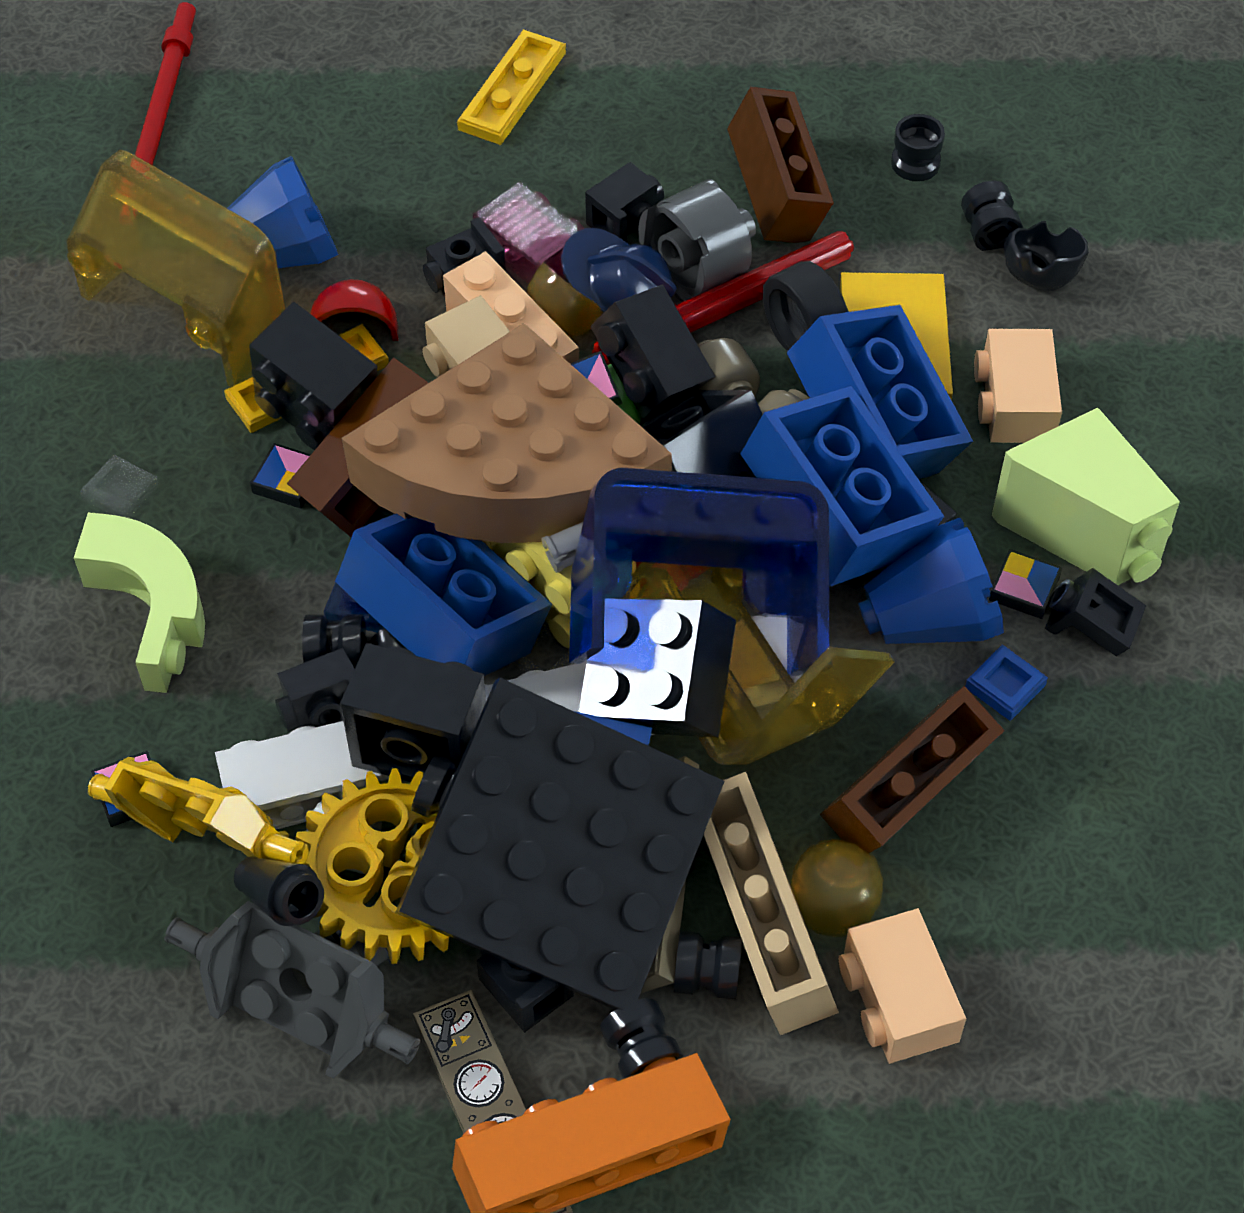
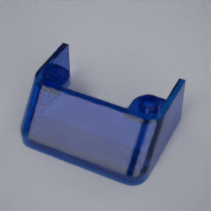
M616 468L610 470L595 483L590 492L571 570L569 663L581 664L604 649L605 598L621 599L626 594L632 580V561L743 569V594L749 606L764 616L787 618V676H800L829 662V507L826 498L818 488L801 481L635 468Z

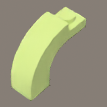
M88 512L74 555L83 587L127 592L139 597L150 606V613L135 663L144 691L167 693L172 674L180 675L183 670L186 646H203L205 635L204 611L193 571L188 560L173 541L153 527L122 516Z

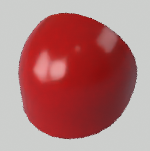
M354 279L338 281L323 290L312 305L310 314L320 322L329 316L349 311L375 316L388 325L392 334V340L399 341L395 308L387 295L371 283Z

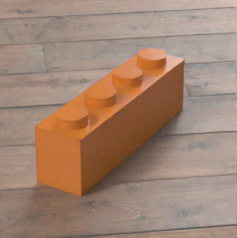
M697 1053L678 1060L674 1057H664L649 1064L642 1073L620 1081L616 1078H605L593 1083L583 1094L561 1102H558L556 1099L543 1100L528 1108L522 1116L499 1124L496 1121H485L471 1127L462 1137L455 1140L452 1170L471 1213H551L721 1148L731 1119Z

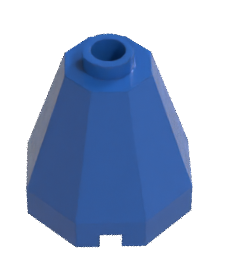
M292 156L273 164L211 223L214 235L207 238L206 241L219 267L228 263L233 273L319 264L338 255L323 217L309 193L310 190Z
M961 518L937 526L930 536L907 551L864 586L867 600L858 603L869 635L880 632L885 644L984 641L1004 633L1003 618L998 601L992 603L987 601V598L991 596L989 588L993 587L988 571L968 527L964 528V522Z

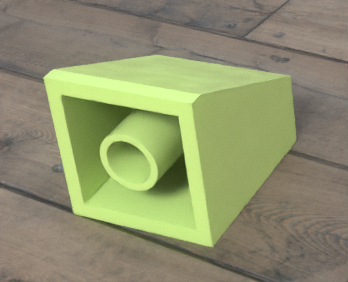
M1096 408L1005 452L992 516L998 524L1087 572L1094 568L1115 584L1120 585L1131 578L1135 582H1142L1159 569L1167 539L1173 530L1172 524L1180 501L1102 411Z

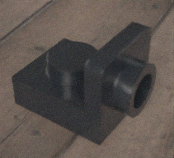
M1092 568L1073 581L1070 579L1064 580L1055 589L1048 603L1052 612L1045 629L1056 635L1072 625L1110 653L1118 656L1130 649L1146 605Z

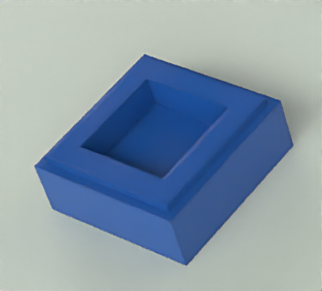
M1002 644L967 679L965 687L1011 721L1046 686L1048 677Z

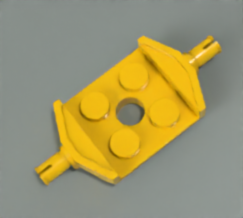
M127 757L119 761L110 778L103 774H96L89 782L88 794L93 799H99L115 805L117 809L123 811L135 821L171 842H174L182 829L199 837H203L206 830L216 833V837L222 842L242 851L247 857L255 856L297 864H304L307 860L309 853L308 845L303 841L290 839L286 831H276L273 826V820L237 788L226 787L219 789L197 778H190L189 781H185L171 775L158 762L152 760L136 762L133 757Z

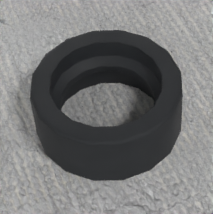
M811 261L798 262L770 276L763 285V303L767 319L775 337L787 352L820 316L849 312L844 298L832 278L820 266Z

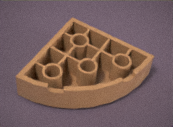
M524 323L342 437L350 483L379 506L392 513H397L404 519L409 514L415 518L434 523L436 531L458 538L497 543L542 542V537L551 536L588 520V513L600 508L603 512H607L637 499L647 492L654 496L658 505L673 498L672 453Z

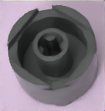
M707 179L656 203L642 213L639 221L640 244L655 249L666 260L671 271L672 282L677 287L674 296L679 301H686L749 272L752 260L750 238L756 234L755 222L747 210L737 208L731 198L720 189L714 180Z

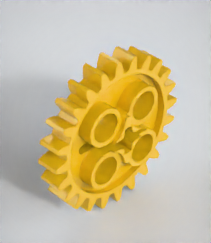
M392 768L388 783L383 784L379 783L372 771H368L366 773V788L360 790L348 779L344 780L343 799L339 800L325 792L322 795V810L324 814L308 810L306 813V828L308 831L297 832L296 841L305 842L309 848L308 857L304 865L309 866L315 871L324 888L322 906L314 917L322 916L319 922L320 936L325 938L340 930V946L349 950L357 941L364 943V956L369 961L375 956L379 947L387 948L391 964H397L401 948L410 947L418 961L423 960L425 943L430 940L441 951L445 952L448 950L449 936L395 913L397 907L392 904L394 900L403 896L437 817L435 815L427 818L411 811L413 799L423 777V772L421 771L414 775L410 784L402 783L397 768ZM378 821H387L393 823L396 828L381 832L374 830L370 825ZM416 823L424 824L415 833L413 838L411 837L408 841L405 862L398 861L406 845L407 835ZM385 866L391 869L389 871L388 877L386 878L383 884ZM346 869H356L362 871L365 876L355 881H348L340 878L338 874ZM383 884L381 895L375 905L366 907L364 904L374 896L376 891H379Z

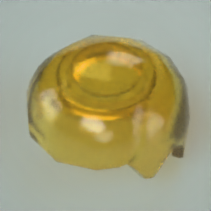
M545 263L539 266L526 289V293L569 337L589 332L591 330L590 326L603 313L596 302L568 284Z
M829 839L809 846L800 856L793 869L790 886L804 923L808 928L817 934L843 937L847 935L848 929L872 921L882 898L884 878L876 857L853 842Z

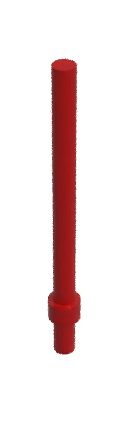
M182 2L178 5L173 25L165 31L161 45L164 56L118 211L117 220L119 223H137L183 57H188L193 43L191 29L196 8L187 2Z

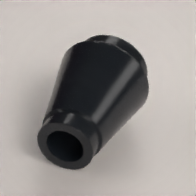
M250 856L239 863L234 873L235 887L281 926L305 924L317 915L324 899L323 885L315 871L307 865Z

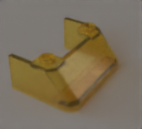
M118 150L101 164L67 239L69 252L67 258L74 269L81 296L88 301L91 300L123 271L183 308L187 323L185 329L188 336L199 347L203 349L211 348L221 354L229 387L247 380L252 375L249 345L285 310L275 250L268 237L253 223L128 151Z
M714 477L630 576L623 587L621 599L703 600L736 619L719 738H698L715 762L722 765H747L837 724L893 665L895 660L889 652L828 647L794 683L741 602L755 585L759 574V558L746 535L781 495L775 487Z

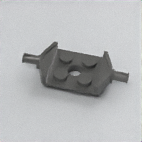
M247 901L230 915L219 928L215 927L209 933L183 921L179 917L173 919L166 930L165 942L195 955L196 959L201 962L199 970L211 1016L219 1019L233 1005L251 1016L261 1019L300 1039L305 1044L331 1055L325 1075L333 1079L366 1047L371 1049L376 1047L402 1060L405 1064H409L418 1051L419 1038L387 1024L389 1013L384 1011V975L373 962L298 925L281 926L250 901ZM292 968L298 969L305 974L306 981L311 989L299 984Z

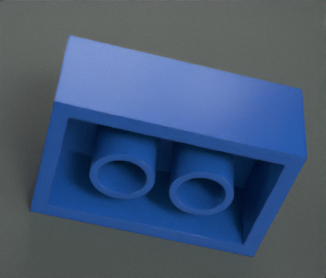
M901 305L820 316L787 352L810 398L852 386L918 479L941 472L973 442Z
M852 386L764 412L740 453L830 586L891 565L907 551L930 536L944 518V514Z
M396 513L354 530L335 580L346 593L416 656L441 663L459 662L470 667L475 672L483 673L484 676L531 653L552 606L549 600L481 540L458 538L435 530L434 523L415 518L409 514L404 519Z

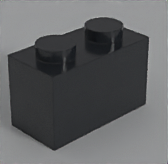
M663 284L614 302L590 326L597 338L600 349L608 357L623 384L626 395L633 401L642 419L668 409L716 377Z

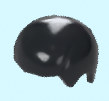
M1041 221L1028 229H1015L1008 235L1004 243L1005 261L1010 273L1021 283L1042 291H1054L1071 282L1082 268L1089 254L1088 241L1077 229L1068 227L1064 232L1054 234L1048 230L1046 221Z

